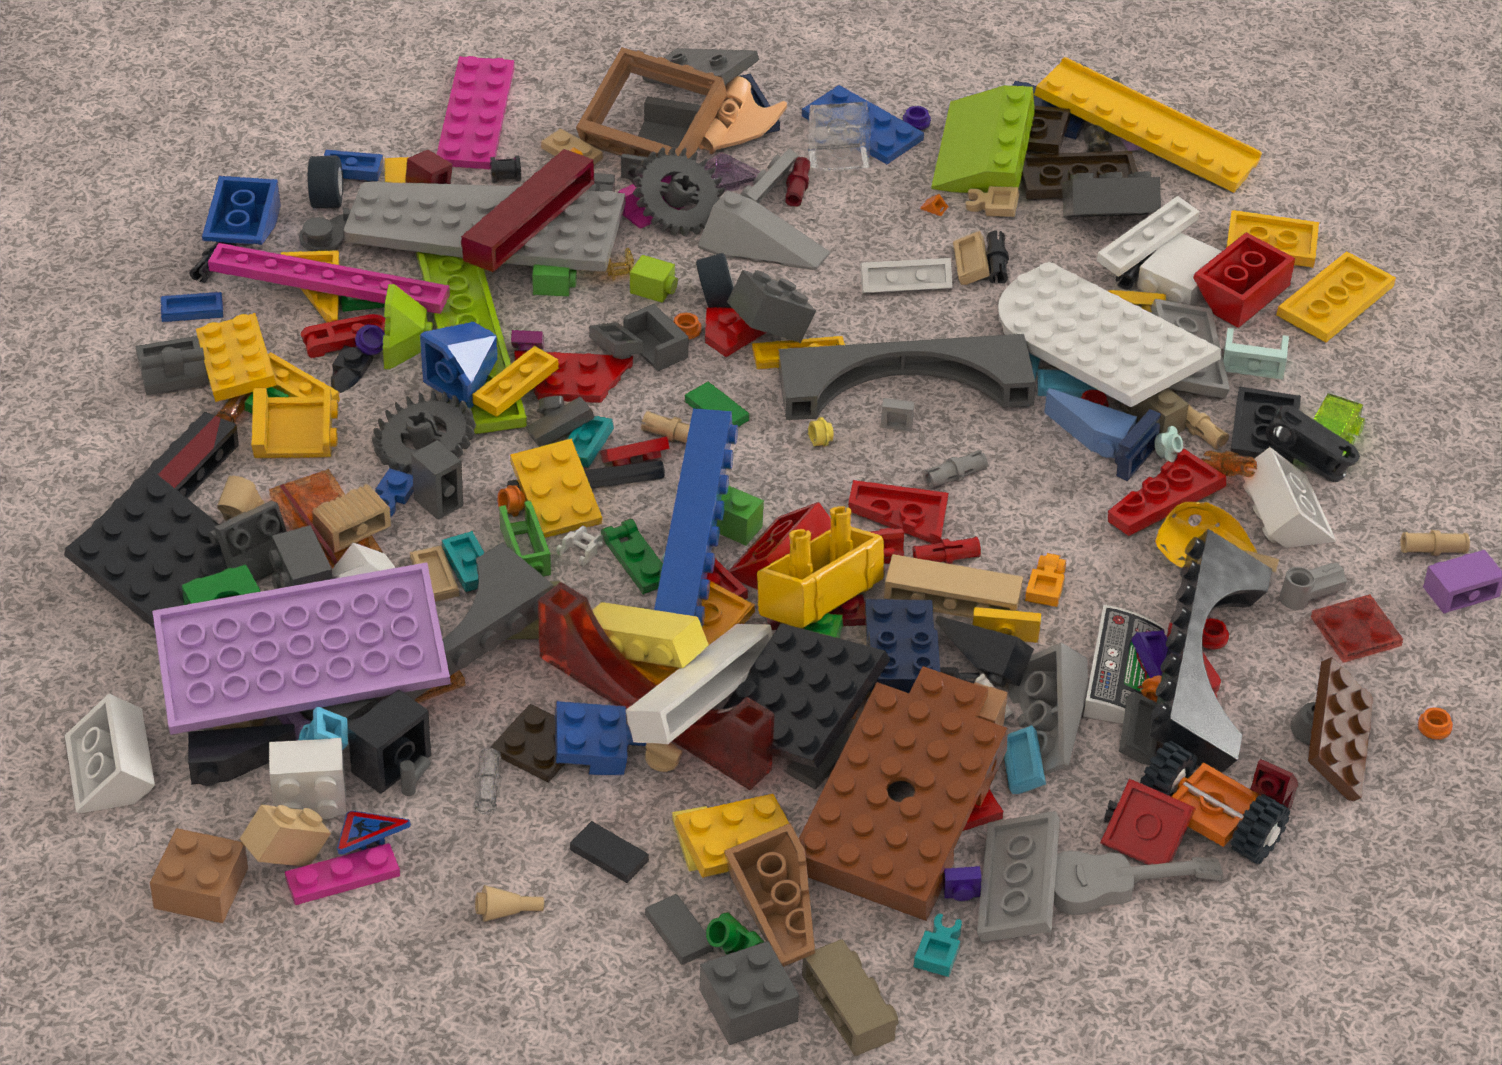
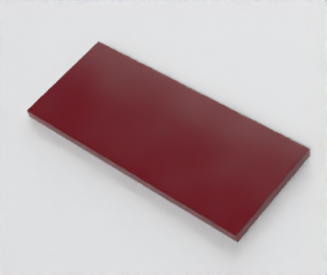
M284 484L280 485L295 513L305 526L311 525L322 550L335 566L338 561L328 544Z

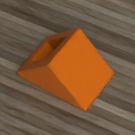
M937 194L927 199L920 209L942 216L949 206L941 195Z

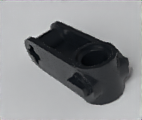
M1291 405L1279 407L1266 428V437L1273 446L1286 452L1332 482L1343 480L1346 476V470L1349 466L1355 465L1360 457L1355 446Z

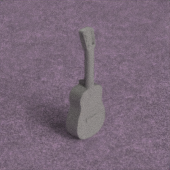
M1064 851L1057 854L1054 906L1067 914H1086L1104 905L1125 904L1129 902L1132 898L1133 887L1140 880L1195 875V878L1221 881L1223 872L1216 857H1192L1190 861L1130 866L1126 857L1120 853L1092 855L1080 851Z

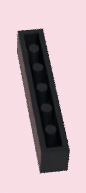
M204 412L196 421L189 425L188 429L177 440L170 444L169 448L158 459L152 462L139 479L133 481L131 487L120 498H117L100 518L154 473L158 474L188 499L239 446L237 424Z

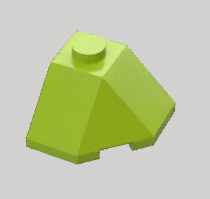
M388 284L384 310L386 320L385 335H383L384 369L389 370L421 353L420 334L433 330V323L427 322V309L395 284Z

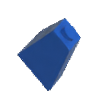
M475 322L423 332L420 334L423 382L440 393L445 392L451 400L452 396L456 395L459 403L465 401L467 407L471 409L474 405L472 394L484 386L497 361V336Z

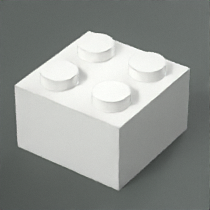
M341 738L269 742V767L273 806L284 805L301 810L309 808L317 812L323 819L346 815V784Z

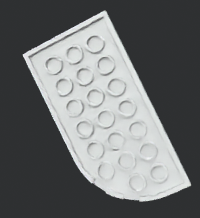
M1043 263L1039 267L1019 275L1004 290L999 299V322L1003 326V333L1005 335L1024 334L1029 353L1129 407L1144 401L1221 359V348L1057 266L1055 263Z

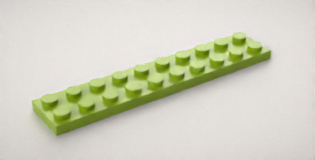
M416 252L423 281L449 285L450 296L441 314L432 313L436 329L475 322L497 336V361L485 382L486 384L511 365L484 269L464 262L462 257ZM521 398L497 417L475 404L471 408L476 424L475 434L527 426V417Z

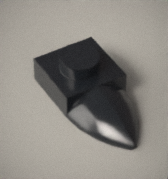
M344 345L332 364L331 387L339 391V393L353 387L362 379L373 361V355L364 354L358 348Z

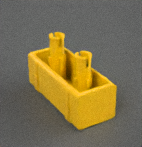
M837 506L830 509L831 529L811 541L810 531L805 532L804 529L791 531L789 533L790 553L757 573L759 614L763 617L802 629L810 623L819 621L825 614L861 592L868 591L874 584L884 578V541L882 536L851 527V509L846 508L845 512V506Z

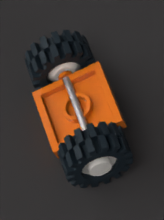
M1172 741L1164 743L1163 747L1156 751V756L1151 758V764L1145 768V776L1141 777L1140 783L1195 807V812L1188 825L1189 828L1222 847L1234 837L1231 841V849L1256 864L1262 863L1263 859L1269 855V852L1274 850L1275 844L1279 843L1280 836L1285 832V825L1289 822L1290 818L1288 817L1290 810L1286 806L1265 794L1259 795L1205 763L1192 773L1197 766L1195 764L1197 762L1196 755Z

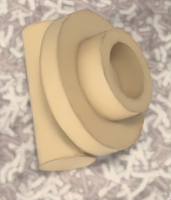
M671 742L669 744L647 743L645 747V760L656 771H671L677 767L683 750L678 749Z

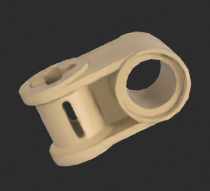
M233 475L227 478L217 509L222 513L224 520L227 521L265 503L253 482Z

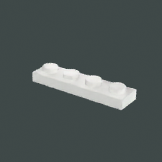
M1177 196L1099 251L1097 262L1119 277L1196 222L1200 211Z

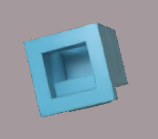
M317 706L313 710V720L310 724L303 726L298 740L341 738L343 750L348 745L347 718Z

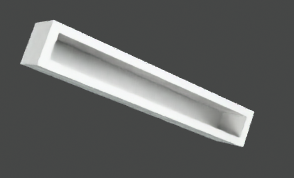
M736 624L706 647L684 668H679L626 710L633 742L669 744L736 690L746 680L750 668L772 638L771 625Z

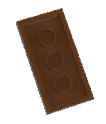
M1333 657L1321 661L1308 762L1347 800L1356 801L1362 798L1374 702L1369 690L1363 688L1345 667H1342Z

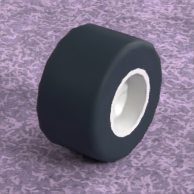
M336 155L311 156L308 161L307 172L308 194L311 207L340 208L343 197V171L340 158Z
M720 253L698 259L696 266L707 306L709 308L731 307L727 301L734 288V283L725 254Z

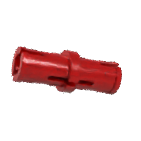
M977 536L954 541L946 538L941 539L940 543L913 546L912 553L913 558L952 564L953 560L980 557L981 547Z

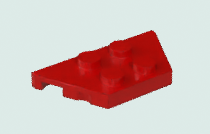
M515 351L514 361L527 351ZM546 352L558 359V369L534 387L533 392L538 400L551 396H563L564 401L567 402L581 397L585 402L601 403L608 395V391L619 383L621 375L627 369L632 368L633 356L627 359H619L613 357V355Z

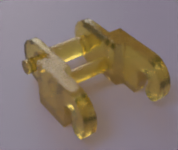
M625 248V261L612 263L611 259H609L606 272L613 281L619 275L629 274L630 276V271L634 267V258L630 248ZM626 266V268L614 270V267Z

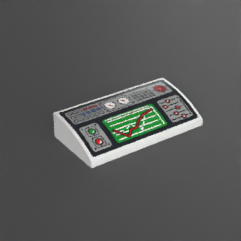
M1103 605L1083 717L1123 724L1127 696L1134 691L1143 695L1141 692L1143 689L1142 683L1150 678L1131 639L1136 632L1161 630L1164 631L1167 637L1168 629L1140 614L1114 606Z

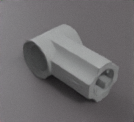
M1338 562L1310 570L1298 566L1288 569L1280 593L1281 603L1287 608L1299 610L1305 608L1311 599L1345 589L1347 580L1344 575V569Z

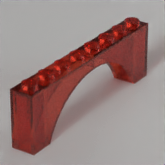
M560 582L538 600L540 658L614 705L626 706V710L656 687L655 684L633 667L611 642L594 615L587 597ZM746 697L734 707L719 710L711 709L672 741L743 787L751 790L772 771L773 754L771 747L774 737L775 714Z

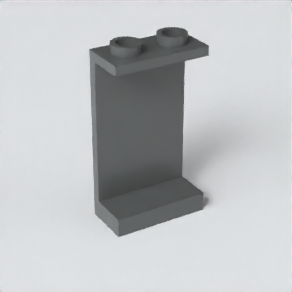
M647 96L644 102V123L638 136L678 148L701 105ZM622 153L621 178L633 181L637 177L635 174L636 169L641 166V161L647 157Z

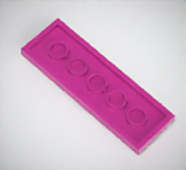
M459 56L437 150V155L452 163V167L490 169V157L496 158L515 67L514 60Z

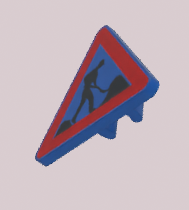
M349 811L346 813L338 842V854H345L358 848L360 851L367 849L366 845L372 842H376L379 846L385 844V837L409 828L411 826L410 820Z

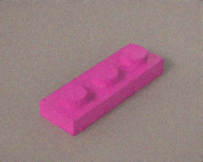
M390 843L285 871V879L295 905L400 876V868Z

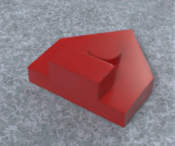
M706 307L705 343L724 357L730 356L767 333L749 327L733 308Z

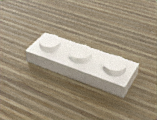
M951 258L864 262L860 264L862 293L953 288Z

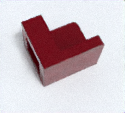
M425 150L407 158L405 182L451 184L453 164L434 152Z

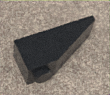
M941 616L936 617V624L969 661L987 675L986 678L990 683L1000 687H1005L1006 683L1020 686L1034 648L1015 636Z
M295 724L188 732V764L191 785L212 786L219 782H228L268 764L269 742L296 741Z

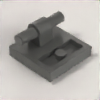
M197 336L135 346L146 395L209 385L204 364L203 347L200 348Z
M271 500L248 512H243L228 519L226 522L215 526V530L208 533L213 544L219 542L227 568L247 565L254 580L257 581L276 572L272 567L269 557V551L274 550L272 536L287 531L278 503Z

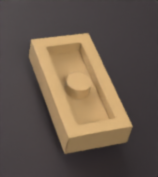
M561 128L541 141V148L554 156L563 149L570 151L575 147L582 152L583 156L594 159V165L603 159L602 151Z

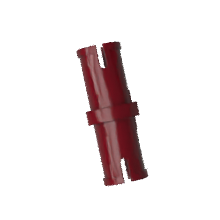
M805 157L796 158L792 172L787 176L786 185L788 188L785 202L789 206H800L804 191L809 186L810 161Z

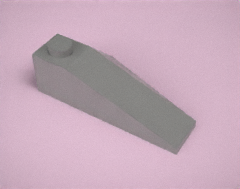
M1062 642L1033 654L1020 686L1009 684V696L1012 703H1020L1023 714L1018 717L1020 726L1029 727L1033 725L1037 731L1044 775L1069 766L1088 690L1087 658Z

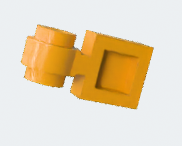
M1047 553L1046 556L1040 555L1037 569H1032L1025 601L1058 607L1064 586L1066 560L1061 559V555Z

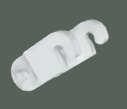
M581 526L575 533L570 531L563 538L562 545L559 544L557 546L556 552L562 555L569 547L574 548L575 546L584 549L585 557L581 556L579 559V565L584 567L597 554V548L603 545V536L598 534L594 537L586 533L587 528L585 526ZM582 539H585L590 543L588 545H585L580 541Z

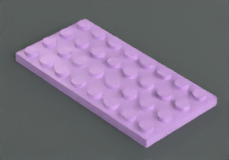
M427 562L152 611L168 727L171 735L315 709L317 706L321 708L392 695L397 690L410 692L451 684Z

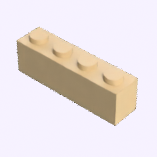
M892 554L885 581L884 599L932 600L933 612L973 618L974 607L1018 611L1023 577Z

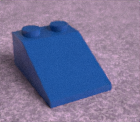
M219 176L202 234V241L262 245L275 228L281 208L278 180Z

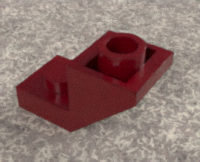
M1260 759L1257 763L1250 790L1259 795L1265 794L1290 810L1298 787V781L1293 773Z

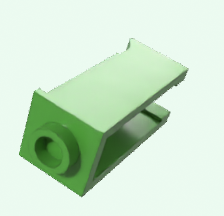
M531 500L524 502L525 520L510 523L506 506H499L500 530L507 547L543 577L551 575V554ZM527 533L534 553L522 555L515 535Z

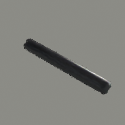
M661 460L584 470L591 488L662 479L665 476V468ZM517 479L507 482V486L516 485L521 490Z

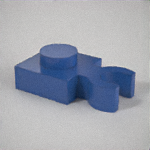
M389 468L375 488V491L390 507V517L396 512V502L406 504L414 490L413 475Z

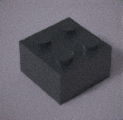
M397 690L388 698L382 699L376 707L362 717L356 718L347 727L351 773L379 794H382L401 779V762L409 760L415 763L419 756H425L426 758L431 756L429 710L401 690Z

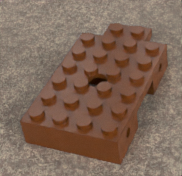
M922 666L910 693L878 682L876 683L799 837L806 854L808 878L927 921L943 888L945 868H952L954 865V848L975 804L982 805L1007 751L1008 728L978 718L988 697V688ZM896 781H906L914 787L915 793L913 797H906L901 802H897L888 796L887 789Z

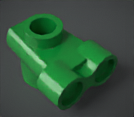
M728 912L722 913L718 918L711 920L706 929L708 943L713 947L722 948L726 955L764 943L757 932H749L745 926Z

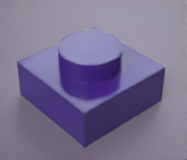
M980 866L945 868L944 898L968 901L973 897H980L982 882Z

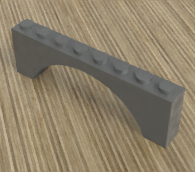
M1024 334L779 349V377L786 420L817 419L830 401L856 385L882 377L912 374L944 377L968 384L989 395L1002 407L1034 406L1035 378Z
M503 542L476 558L479 579L476 598L465 618L452 632L442 639L450 676L458 670L467 667L472 661L486 652L493 650L509 637L521 632L526 626L540 617L546 616L555 608L553 584ZM431 688L404 693L415 700ZM390 695L321 708L346 717L347 725L350 726L356 718L365 715L376 707L382 699L388 698ZM314 709L300 711L307 719L313 720Z

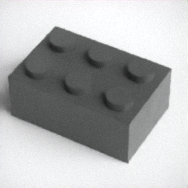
M1150 171L1134 172V174H1128V178H1122V172L1101 174L1099 178H1093V173H1077L1070 175V180L1062 182L1064 217L1151 215L1161 208L1160 177H1151Z

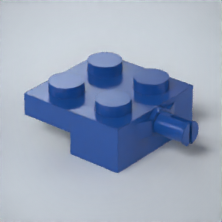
M556 702V763L589 765V774L624 775L629 745L646 746L647 744L633 742L631 731L626 723V706Z

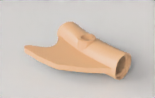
M735 77L725 85L727 96L698 148L710 151V154H713L717 149L739 145L761 137L777 122L786 110L787 102L782 101L767 108L760 107L755 103L751 94V83L743 77Z

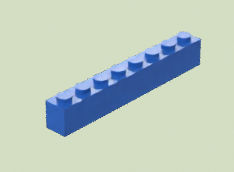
M693 408L654 610L696 616L703 627L705 607L702 606V600H708L710 580L706 578L707 573H713L715 554L711 553L712 546L717 547L719 543L720 530L719 527H716L717 520H723L724 501H721V496L728 493L729 476L725 474L726 469H732L733 450H730L731 444L737 443L738 425H733L732 411Z

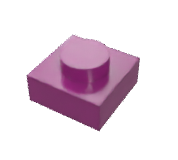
M512 330V347L518 348V351H529L534 346L544 349L543 331Z

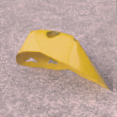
M1184 502L1176 506L1161 525L1155 541L1163 555L1181 568H1183L1185 561L1178 558L1183 556L1186 559L1185 548L1193 537L1198 538L1207 529H1210L1243 551L1247 550L1257 553L1241 524L1231 514L1208 502ZM1195 514L1200 515V523L1197 526H1191L1188 522L1189 517Z

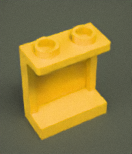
M253 388L251 446L254 458L331 457L332 447H337L338 444L337 428H332V419H338V400H332L331 389H324V397H268L266 388Z

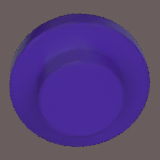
M911 106L903 115V121L919 130H923L930 126L931 117L926 108Z
M365 325L358 330L355 336L356 346L364 354H379L383 350V335L385 333L376 325Z

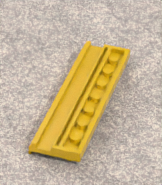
M1067 57L1062 58V61L1036 86L1034 92L1035 96L1059 108L1070 109L1071 114L1233 193L1247 179L1251 170L1256 168L1262 156L1261 151Z

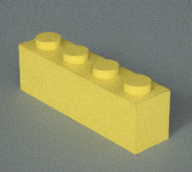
M601 602L576 624L581 636L582 645L591 653L677 668H684L709 646L698 617Z

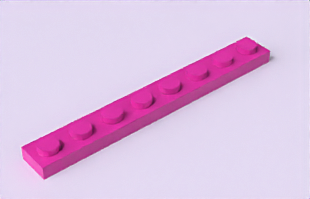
M218 243L208 260L209 271L384 304L388 284H395L426 308L427 312L441 314L450 296L449 285Z

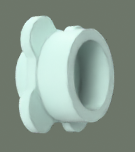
M1169 426L1166 433H1160L1155 438L1156 452L1161 458H1165L1167 462H1174L1177 453H1180L1184 448L1183 440L1177 434V429L1174 426Z

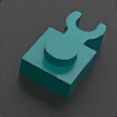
M939 913L934 919L933 933L929 931L924 932L914 957L913 967L949 977L960 948V940L957 939L961 934L962 921L957 919L953 927H944L942 925L943 914Z

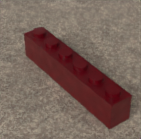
M563 149L461 236L463 261L490 272L498 269L594 185V159Z

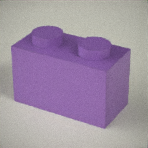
M1481 550L1428 566L1423 588L1444 614L1500 597L1502 591V570L1485 550Z

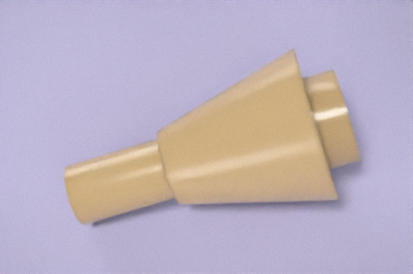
M486 885L483 886L482 892L476 893L475 911L476 914H482L483 922L517 914L520 911L544 910L543 897L520 896L516 893Z

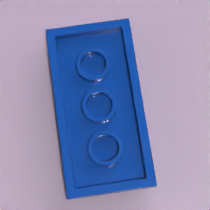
M840 85L802 108V117L886 165L924 140V132Z

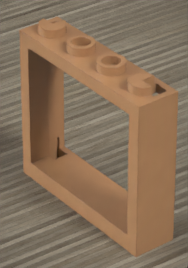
M621 47L576 126L580 139L597 149L622 156L623 153L648 158L650 153L654 151L657 157L662 147L665 148V153L668 155L669 150L672 148L670 146L601 125L630 73H634L706 96L679 147L675 150L677 156H679L680 152L687 148L686 156L689 159L698 149L727 96L723 78L715 76L712 72L705 73L695 70L689 65L672 63L663 57L656 58L646 55L640 50L636 52Z

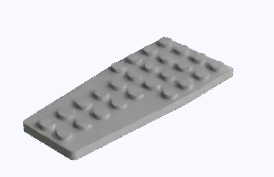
M364 182L360 186L345 224L344 240L348 243L463 258L461 236L522 184L496 186ZM613 191L584 192L504 263L526 266L539 264L606 272L625 207V193H615Z

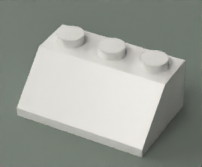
M1269 447L1240 469L1245 480L1243 487L1248 495L1253 498L1255 503L1252 506L1253 510L1263 521L1264 527L1262 531L1272 543L1277 541L1285 548L1336 541L1306 474Z
M108 694L65 734L76 813L135 804L155 786L142 708Z

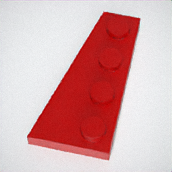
M1183 448L1180 453H1177V459L1174 462L1168 461L1161 466V472L1156 477L1152 478L1149 476L1143 481L1142 488L1138 492L1131 491L1108 510V522L1130 536L1164 519L1176 506L1184 502H1197L1226 487V475Z

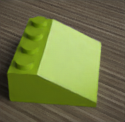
M1003 85L950 101L931 189L958 193H968L969 189H979L983 193H988L989 186L1018 187L1019 190L1035 112L1033 87Z

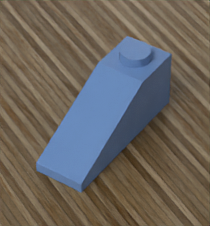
M1051 388L1047 391L1044 413L1090 451L1096 452L1105 458L1111 457L1115 459L1120 449L1119 443L1136 425L1137 417Z

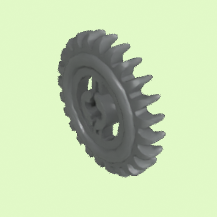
M675 146L669 150L668 155H666L664 147L659 150L657 157L654 151L651 152L648 158H644L641 161V166L635 171L637 177L634 178L633 185L637 188L633 191L635 197L640 198L636 204L638 207H645L642 214L645 217L651 216V223L653 225L659 222L662 231H665L668 227L673 235H676L678 230H680L683 236H688L690 231L699 234L701 228H705L713 205L720 199L718 197L722 196L725 192L724 187L716 188L722 181V177L712 179L711 176L714 174L716 167L705 170L707 158L699 164L696 163L697 152L688 159L686 156L687 148H684L679 156L675 152ZM674 176L669 184L660 182L665 177ZM688 202L696 204L694 208L686 211L672 208L684 207Z
M431 391V398L428 402L425 401L420 392L418 394V404H414L408 396L406 397L407 408L405 409L395 402L398 414L394 415L389 410H385L388 422H384L379 418L378 424L381 431L378 428L373 429L375 437L372 438V442L375 447L376 456L380 457L383 465H389L390 469L408 473L410 470L412 471L411 454L438 440L454 455L461 457L464 454L462 449H467L471 445L469 440H472L475 436L474 429L476 426L473 413L467 407L465 401L459 403L457 396L453 395L452 402H450L445 392L442 393V399L438 401L434 391ZM435 422L443 424L447 431H438ZM403 440H411L415 449L406 447L403 444Z

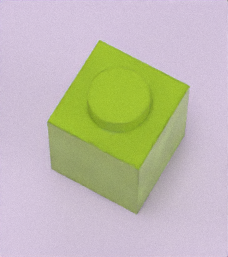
M641 255L630 271V293L663 303L668 294L673 295L676 291L678 278L675 277V264Z

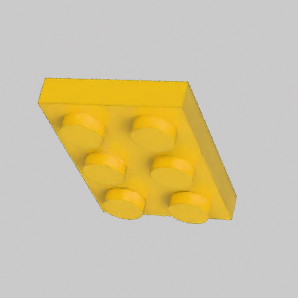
M1232 210L1226 248L1247 232L1294 257V265L1314 268L1319 222Z
M572 438L510 454V462L520 489L523 491L526 501L531 500L545 538L575 531L581 526L587 528L602 524L603 517Z
M773 793L678 814L675 820V826L702 878L729 872L724 850L789 824Z

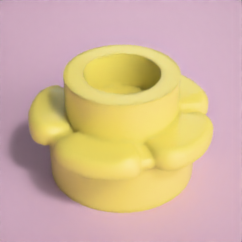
M819 417L817 421H810L808 435L813 446H827L829 441L833 440L832 424L830 422L827 423L823 417Z

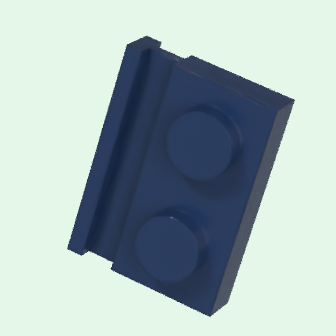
M1149 409L1119 443L1120 449L1115 457L1117 477L1128 481L1154 452L1155 438L1160 431V424L1156 422L1161 417V413Z

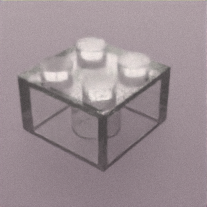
M867 102L810 105L808 153L812 170L830 171L869 168L871 122Z

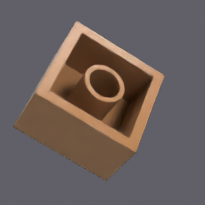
M176 828L150 881L154 909L223 923L248 870L246 846L240 841Z

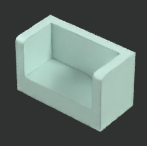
M1234 328L1227 329L1223 354L1226 372L1283 379L1289 336L1283 335L1280 349L1232 343Z

